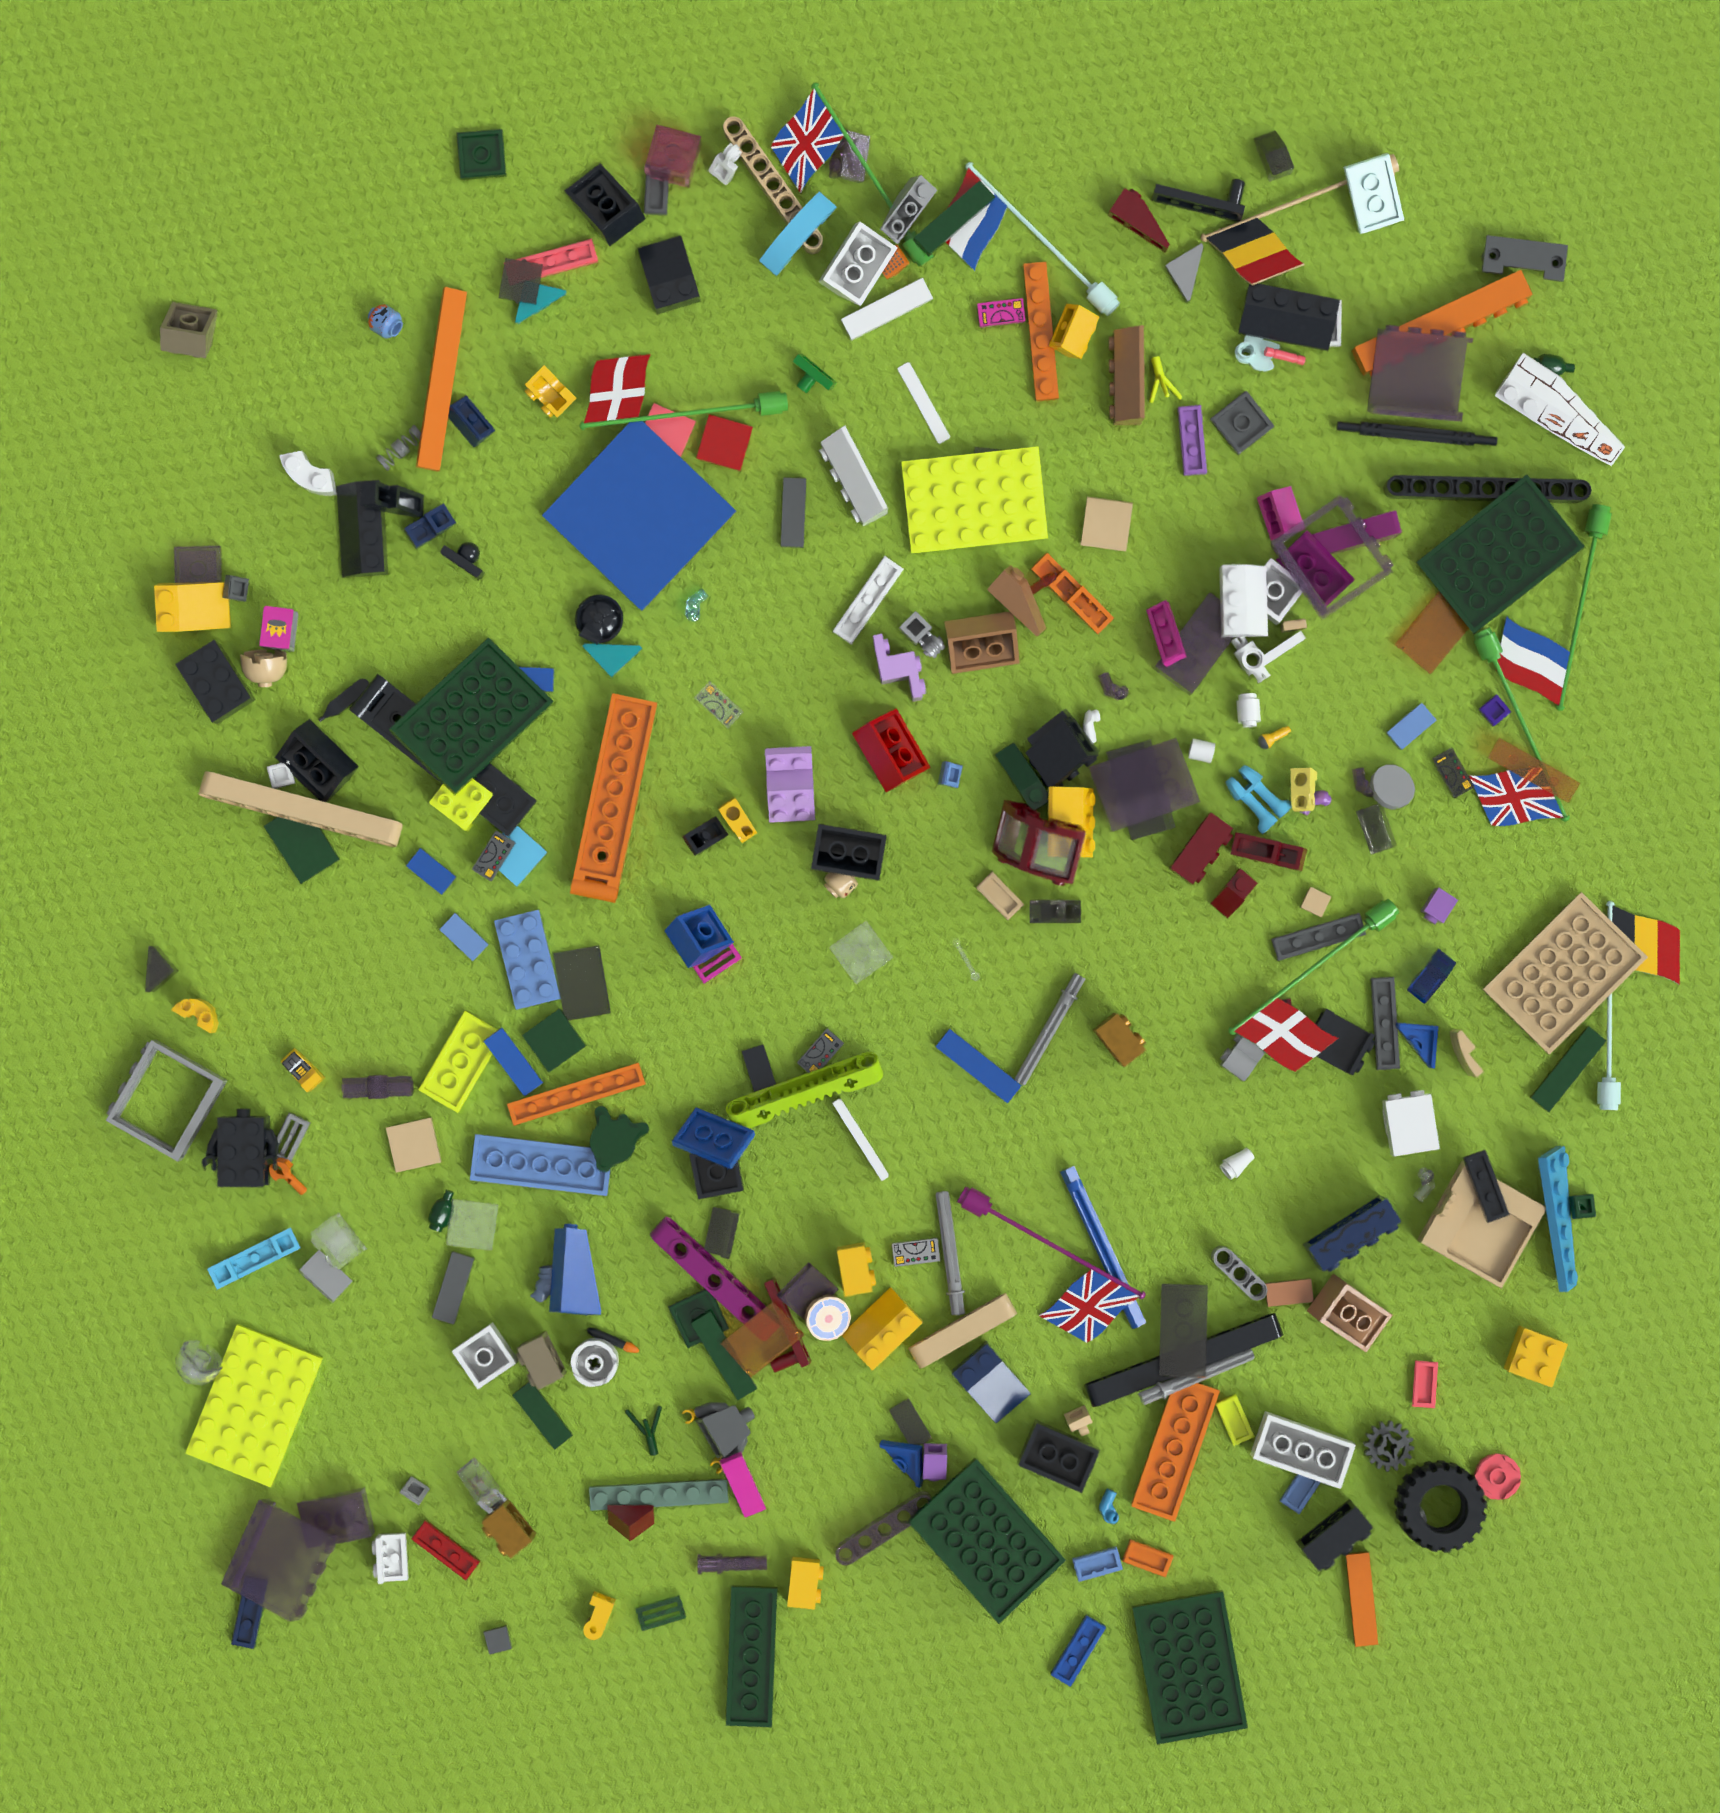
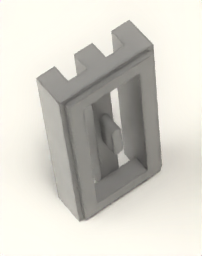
M292 1113L288 1114L277 1136L280 1145L291 1120L295 1121L280 1154L278 1153L277 1158H285L292 1162L311 1123ZM302 1124L303 1127L288 1157H285L284 1155L299 1125Z

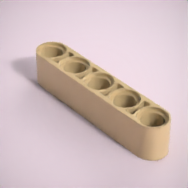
M1004 1293L910 1346L908 1350L919 1369L1012 1318L1017 1314V1311L1008 1295Z

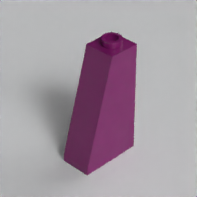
M1394 510L1312 535L1332 555L1396 538L1402 533L1397 512Z

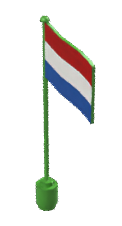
M1592 504V508L1589 509L1585 532L1589 533L1588 537L1592 538L1570 650H1566L1547 637L1522 628L1507 616L1500 644L1503 652L1499 653L1501 658L1497 659L1505 678L1510 682L1539 693L1556 704L1558 711L1565 709L1563 703L1597 539H1602V536L1608 535L1612 513H1610L1611 507Z

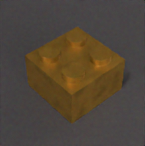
M1113 1013L1095 1027L1093 1031L1122 1067H1125L1146 1051L1143 1047L1146 1042L1138 1032L1132 1033L1129 1029L1131 1023L1124 1014L1118 1015Z
M508 1498L489 1512L481 1522L484 1533L489 1538L493 1537L498 1543L496 1547L503 1556L508 1555L510 1559L531 1543L536 1535V1532Z

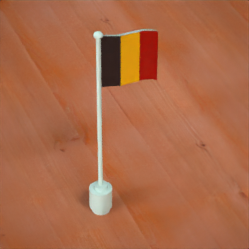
M1608 901L1606 903V906H1608V918L1648 957L1635 971L1662 976L1680 985V929L1663 921L1631 914L1615 907L1614 902ZM1612 993L1607 997V1078H1602V1082H1597V1104H1599V1110H1618V1104H1621V1082H1616V1078H1611Z

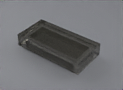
M909 1398L889 1409L909 1444L922 1445L932 1439L931 1434Z

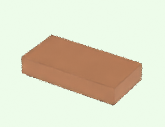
M1310 1278L1265 1283L1267 1286L1266 1301L1268 1307L1314 1301Z

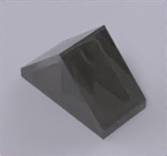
M158 946L148 947L145 992H155L179 971Z

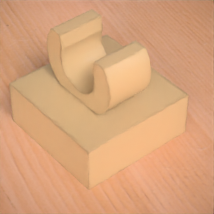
M1085 1405L1064 1414L1072 1432L1078 1429L1081 1437L1090 1433L1087 1425L1093 1422Z

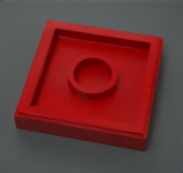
M709 414L696 459L741 472L753 427Z

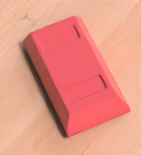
M1415 1360L1412 1407L1435 1408L1438 1362Z

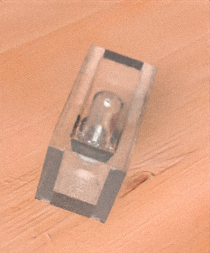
M475 1457L457 1471V1474L475 1502L488 1514H491L507 1500L488 1469Z

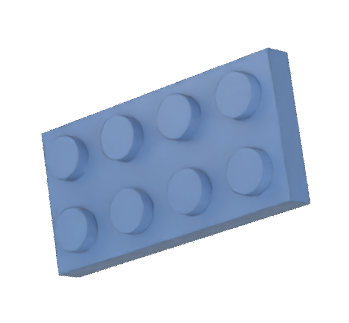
M540 910L494 920L515 1009L561 999Z

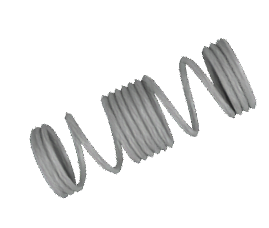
M415 425L409 429L415 444L404 435H401L404 444L399 439L391 444L399 456L386 448L392 463L380 454L376 457L387 471L390 467L386 462L394 466V461L388 451L399 459L404 458L410 452L403 437L414 446H417L412 433L420 441L421 432Z

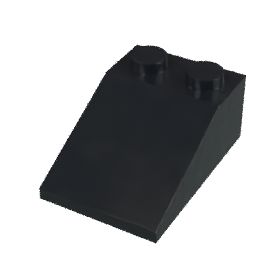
M601 163L565 190L567 196L609 247L645 220L638 203Z
M681 235L637 248L657 315L701 302Z

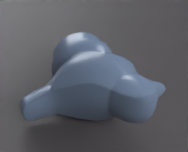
M552 1265L539 1267V1279L535 1284L534 1293L530 1295L537 1302L545 1301L551 1293Z

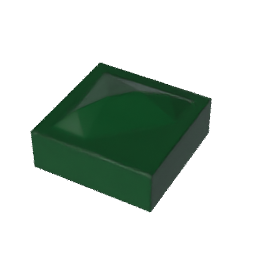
M1593 1194L1569 1196L1572 1219L1596 1217Z

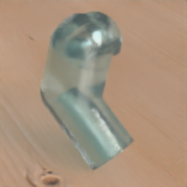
M702 588L685 602L686 618L692 622L700 619V604L709 597Z

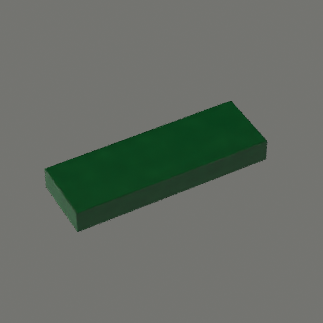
M528 1382L512 1395L554 1450L573 1436V1433L536 1386L532 1387L530 1382Z

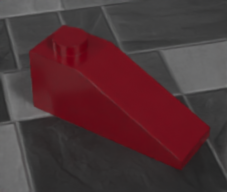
M1124 188L1110 209L1108 216L1166 253L1170 244L1145 201L1141 199L1142 196L1133 189L1127 190Z

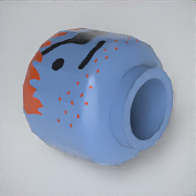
M381 304L374 307L368 314L369 328L383 338L395 337L402 329L403 323L400 313L388 305Z

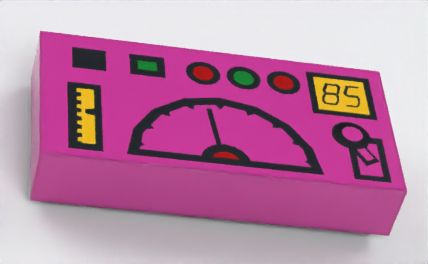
M1023 298L977 303L980 328L1025 322Z

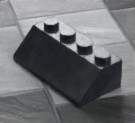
M1249 284L1238 334L1328 351L1340 300L1263 284H1255L1253 286Z
M355 481L337 486L342 578L388 575L385 512L360 505L361 482L369 481Z

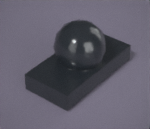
M465 542L458 548L457 553L445 545L440 552L444 557L478 580H481L485 573L473 564L480 557V550L476 544Z

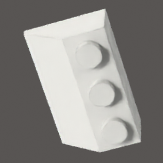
M858 222L853 226L818 282L835 294L861 306L898 247L863 223Z
M1222 565L1219 568L1221 638L1268 636L1266 567Z

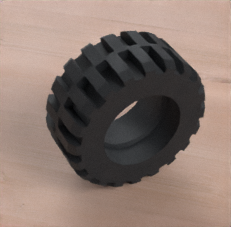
M1437 1460L1435 1463L1431 1461L1424 1462V1466L1421 1467L1415 1466L1412 1468L1413 1472L1410 1475L1406 1473L1402 1478L1404 1480L1402 1486L1398 1485L1397 1487L1398 1497L1394 1499V1505L1397 1507L1395 1511L1396 1518L1399 1520V1525L1407 1536L1423 1548H1428L1433 1552L1441 1550L1444 1553L1451 1552V1549L1454 1548L1460 1550L1464 1548V1543L1468 1542L1470 1544L1475 1540L1473 1535L1476 1532L1480 1534L1482 1530L1481 1522L1486 1521L1487 1515L1484 1513V1509L1487 1508V1501L1483 1498L1485 1493L1482 1487L1478 1485V1481L1469 1472L1454 1463ZM1438 1485L1452 1487L1461 1499V1508L1458 1516L1453 1522L1444 1527L1430 1526L1423 1520L1420 1514V1504L1423 1496L1428 1490Z

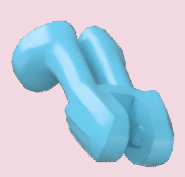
M1243 765L1238 771L1249 784L1243 788L1233 777H1230L1225 783L1235 801L1241 799L1259 819L1258 830L1263 835L1278 819L1251 792L1254 790L1269 805L1279 819L1292 808L1291 801L1277 798L1261 782L1262 775Z

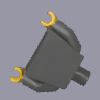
M709 1402L696 1407L695 1410L689 1408L682 1412V1414L688 1412L692 1415L691 1420L685 1422L687 1424L693 1422L696 1417L699 1418L696 1420V1423L716 1455L710 1466L714 1463L721 1465L720 1460L739 1452L743 1453L748 1442L747 1436L750 1435V1430L746 1424L755 1419V1415L749 1407L739 1412L735 1405L728 1406L724 1402ZM722 1466L715 1473H721L723 1471Z

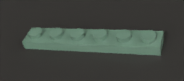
M727 1479L589 1487L590 1511L607 1510L608 1505H654V1507L729 1502Z

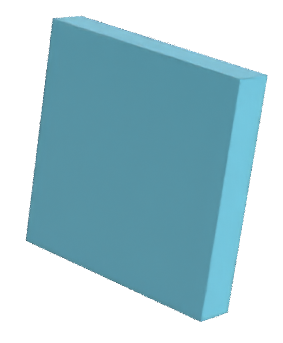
M519 826L508 837L516 842L499 870L516 886L525 879L548 853Z

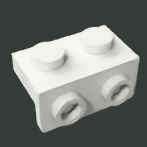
M406 1533L378 1534L375 1541H372V1553L376 1555L377 1564L373 1565L374 1578H378V1584H383L386 1581L408 1580Z

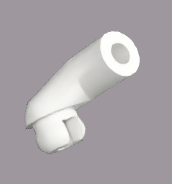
M1097 709L1093 711L1088 710L1085 713L1083 731L1093 743L1097 741L1093 722L1100 721V714Z

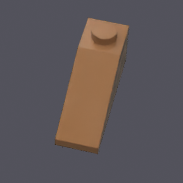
M1010 565L987 590L1033 634L1039 636L1046 629L1029 583L1018 568H1013Z

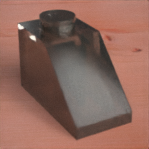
M1276 130L1253 139L1269 182L1292 173L1294 169L1293 162L1286 145Z

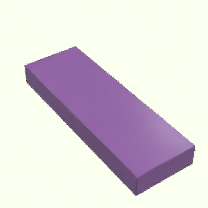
M1201 405L1178 407L1183 475L1207 474Z

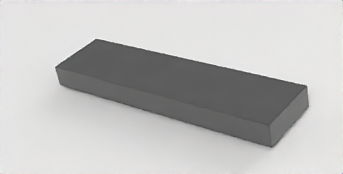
M1356 913L1271 939L1277 961L1344 942L1364 925L1360 913ZM1364 931L1358 937L1366 935V932Z
M1394 977L1370 978L1376 1070L1400 1069L1398 1029L1395 1026L1397 1023Z

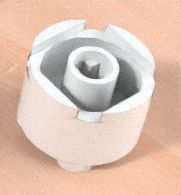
M589 1338L583 1341L576 1348L571 1358V1368L575 1378L581 1384L589 1387H597L609 1382L619 1365V1356L615 1347L608 1341L600 1338ZM595 1357H597L599 1359L598 1363L601 1364V1366L596 1365L595 1367H592V1361L589 1359H594Z

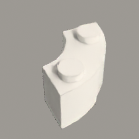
M303 451L279 455L287 474L302 488L318 495H337L334 475L330 469H319L312 466Z

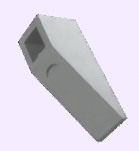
M921 175L910 178L897 195L880 229L898 244L934 196L937 189Z

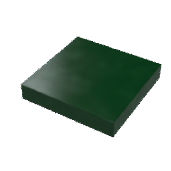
M502 129L457 133L461 180L507 176Z
M558 1009L522 1035L548 1072H551L587 1046L561 1009Z
M706 1289L668 1306L687 1348L701 1342L690 1322L709 1310L714 1315L723 1332L729 1329L716 1298Z

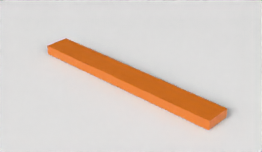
M444 287L442 292L416 462L417 468L436 472L440 471L467 296L466 291Z

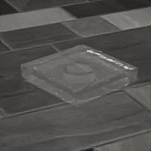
M452 1199L446 1245L492 1251L499 1205Z

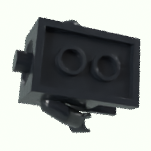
M249 1108L237 1109V1116L217 1118V1128L213 1131L207 1145L206 1157L202 1159L204 1171H206L208 1164H212L213 1171L217 1170V1187H264V1185H270L269 1166L273 1164L274 1171L278 1169L276 1159L279 1148L274 1131L270 1128V1116H250Z

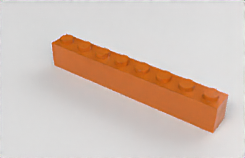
M1519 270L1354 347L1351 352L1362 375L1364 376L1369 373L1370 376H1374L1382 372V367L1390 364L1393 367L1403 362V357L1409 354L1414 357L1425 351L1424 347L1430 344L1432 347H1436L1445 342V337L1452 335L1455 338L1465 333V328L1471 325L1476 328L1487 322L1486 318L1494 315L1495 318L1506 314V309L1515 306L1517 309L1528 303L1527 299L1533 294L1522 271Z

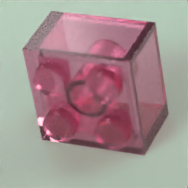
M656 125L644 167L645 176L690 188L702 146L701 136Z

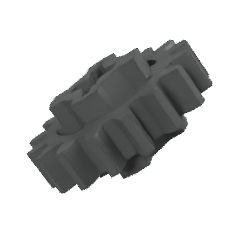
M1388 1420L1386 1426L1382 1421H1379V1428L1372 1425L1373 1433L1365 1434L1369 1441L1363 1442V1445L1368 1447L1364 1454L1371 1455L1368 1460L1371 1464L1377 1461L1375 1466L1377 1469L1384 1465V1469L1389 1472L1390 1466L1397 1471L1398 1464L1401 1463L1403 1466H1406L1404 1459L1412 1458L1408 1451L1414 1450V1447L1409 1445L1413 1438L1411 1436L1406 1437L1409 1430L1406 1428L1401 1430L1402 1425L1400 1423H1397L1394 1427L1391 1420ZM1389 1431H1394L1401 1437H1392ZM1380 1434L1378 1442L1374 1444L1375 1439ZM1387 1439L1393 1444L1390 1446V1452L1384 1448L1387 1446ZM1400 1448H1403L1402 1453L1397 1456ZM1377 1455H1386L1388 1461L1378 1458Z

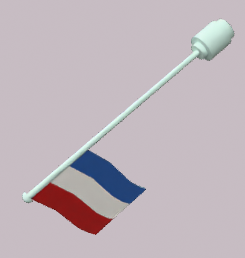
M968 162L965 166L968 171L958 193L948 208L978 181H981L995 196V199L946 243L975 271L982 252L998 230L1008 207L1088 287L1086 299L1101 314L1105 313L1109 316L1120 304L1117 300L1118 297L1103 282L1091 284L972 166V162Z

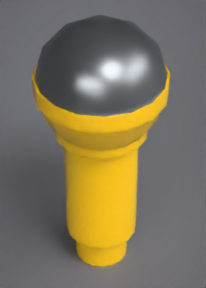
M1286 726L1271 734H1262L1258 738V744L1262 749H1269L1275 741L1288 735L1291 729L1289 726Z

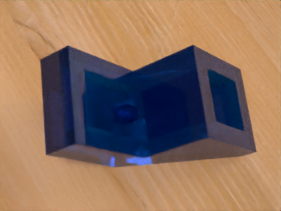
M1440 949L1436 950L1426 966L1414 977L1407 991L1425 1004L1449 976L1456 962Z

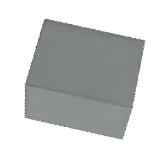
M411 1476L400 1491V1494L420 1505L430 1488Z

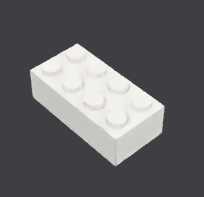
M1265 1411L1250 1455L1253 1459L1341 1489L1356 1445L1350 1440Z

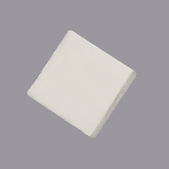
M284 763L267 767L273 789L295 784L294 776Z

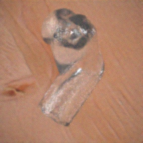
M1426 1167L1420 1168L1417 1173L1422 1185L1413 1195L1421 1203L1435 1187L1434 1173Z

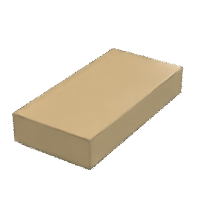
M993 872L976 887L1007 920L1024 905Z

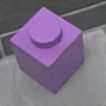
M1435 888L1421 909V912L1425 914L1423 918L1434 925L1437 922L1444 923L1458 899L1440 888Z
M924 1443L923 1479H929L930 1481L946 1480L947 1444Z

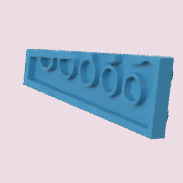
M1556 1146L1540 1156L1538 1162L1559 1292H1568L1577 1285L1578 1275L1575 1270L1567 1178L1569 1156L1565 1153V1146Z

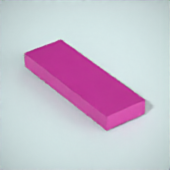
M1164 600L1147 609L1148 618L1163 664L1168 667L1187 657L1170 603Z
M742 1452L720 1460L723 1471L744 1517L746 1518L766 1510L765 1503Z

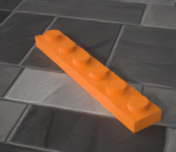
M1046 262L1023 264L1035 400H1058L1055 351L1049 346L1053 336L1047 264Z
M635 1063L508 1103L507 1106L515 1126L646 1085L640 1063Z

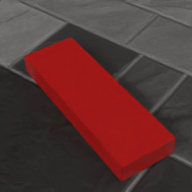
M427 1520L423 1522L411 1538V1540L464 1580L468 1579L480 1563L479 1559Z

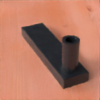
M1240 179L1232 180L1227 201L1156 184L1151 201L1239 222L1245 210V206L1240 205L1245 182Z

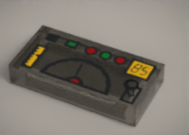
M1452 747L1431 759L1453 799L1475 787Z

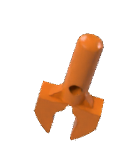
M277 1158V1165L282 1170L278 1168L274 1171L273 1164L269 1166L271 1177L275 1181L279 1178L285 1179L300 1195H303L307 1188L291 1173L293 1164L288 1159Z

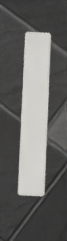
M907 362L898 367L899 373L937 442L940 444L949 439L950 435L911 364Z

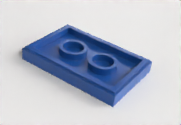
M695 1108L673 1138L672 1144L682 1150L732 1169L755 1137V1132L752 1129Z

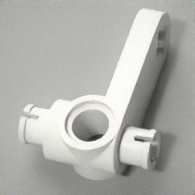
M1300 631L1265 655L1257 648L1253 641L1248 643L1245 637H1236L1231 643L1237 650L1234 655L1238 659L1240 667L1248 676L1253 674L1259 684L1271 676L1264 666L1306 639V637ZM1253 654L1257 657L1258 663L1256 666L1247 664V655Z

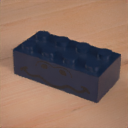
M1379 1195L1305 1242L1303 1246L1317 1268L1323 1272L1325 1270L1330 1272L1340 1266L1339 1261L1346 1257L1349 1260L1360 1253L1358 1249L1365 1245L1370 1247L1378 1242V1237L1383 1233L1388 1235L1399 1228L1397 1224L1402 1221L1388 1199Z

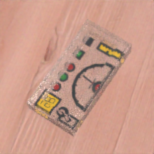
M711 681L694 697L727 729L744 713Z

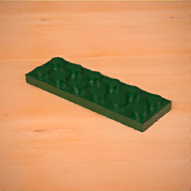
M731 1586L726 1726L772 1727L778 1587Z

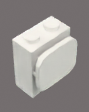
M1424 1090L1410 1092L1411 1096L1402 1097L1401 1093L1387 1095L1388 1100H1382V1113L1390 1155L1399 1156L1440 1149L1431 1094H1425Z

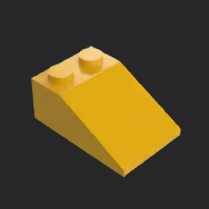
M225 582L159 583L155 585L157 632L231 628L229 599L223 598Z

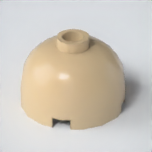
M267 649L246 651L244 655H240L243 674L251 682L258 683L259 687L272 686V682L280 680L287 669V653L285 651L275 650V654L267 652Z

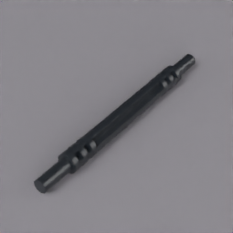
M1337 421L1336 426L1338 431L1358 432L1359 435L1474 446V444L1496 446L1498 440L1497 437L1475 435V432L1360 421V423Z

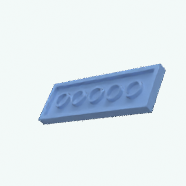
M475 1134L470 1180L608 1196L611 1169L603 1173L596 1168V1160L590 1147Z

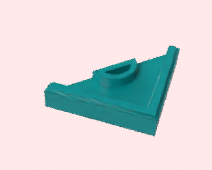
M525 281L515 323L520 324L533 314L548 307L554 301L566 296V290Z
M583 645L586 651L611 678L642 650L641 646Z

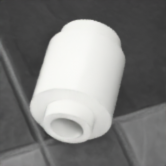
M1256 693L1238 695V701H1236L1238 723L1243 724L1244 728L1256 727V723L1261 721L1260 703Z

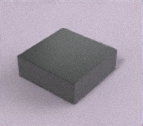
M225 575L223 598L246 602L249 579Z
M507 1625L484 1631L489 1655L512 1649Z

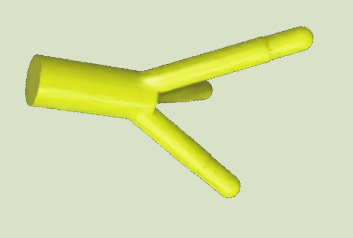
M1160 357L1151 358L1155 380L1149 402H1154L1159 382L1165 397H1169L1168 387L1178 399H1182V395L1164 376Z

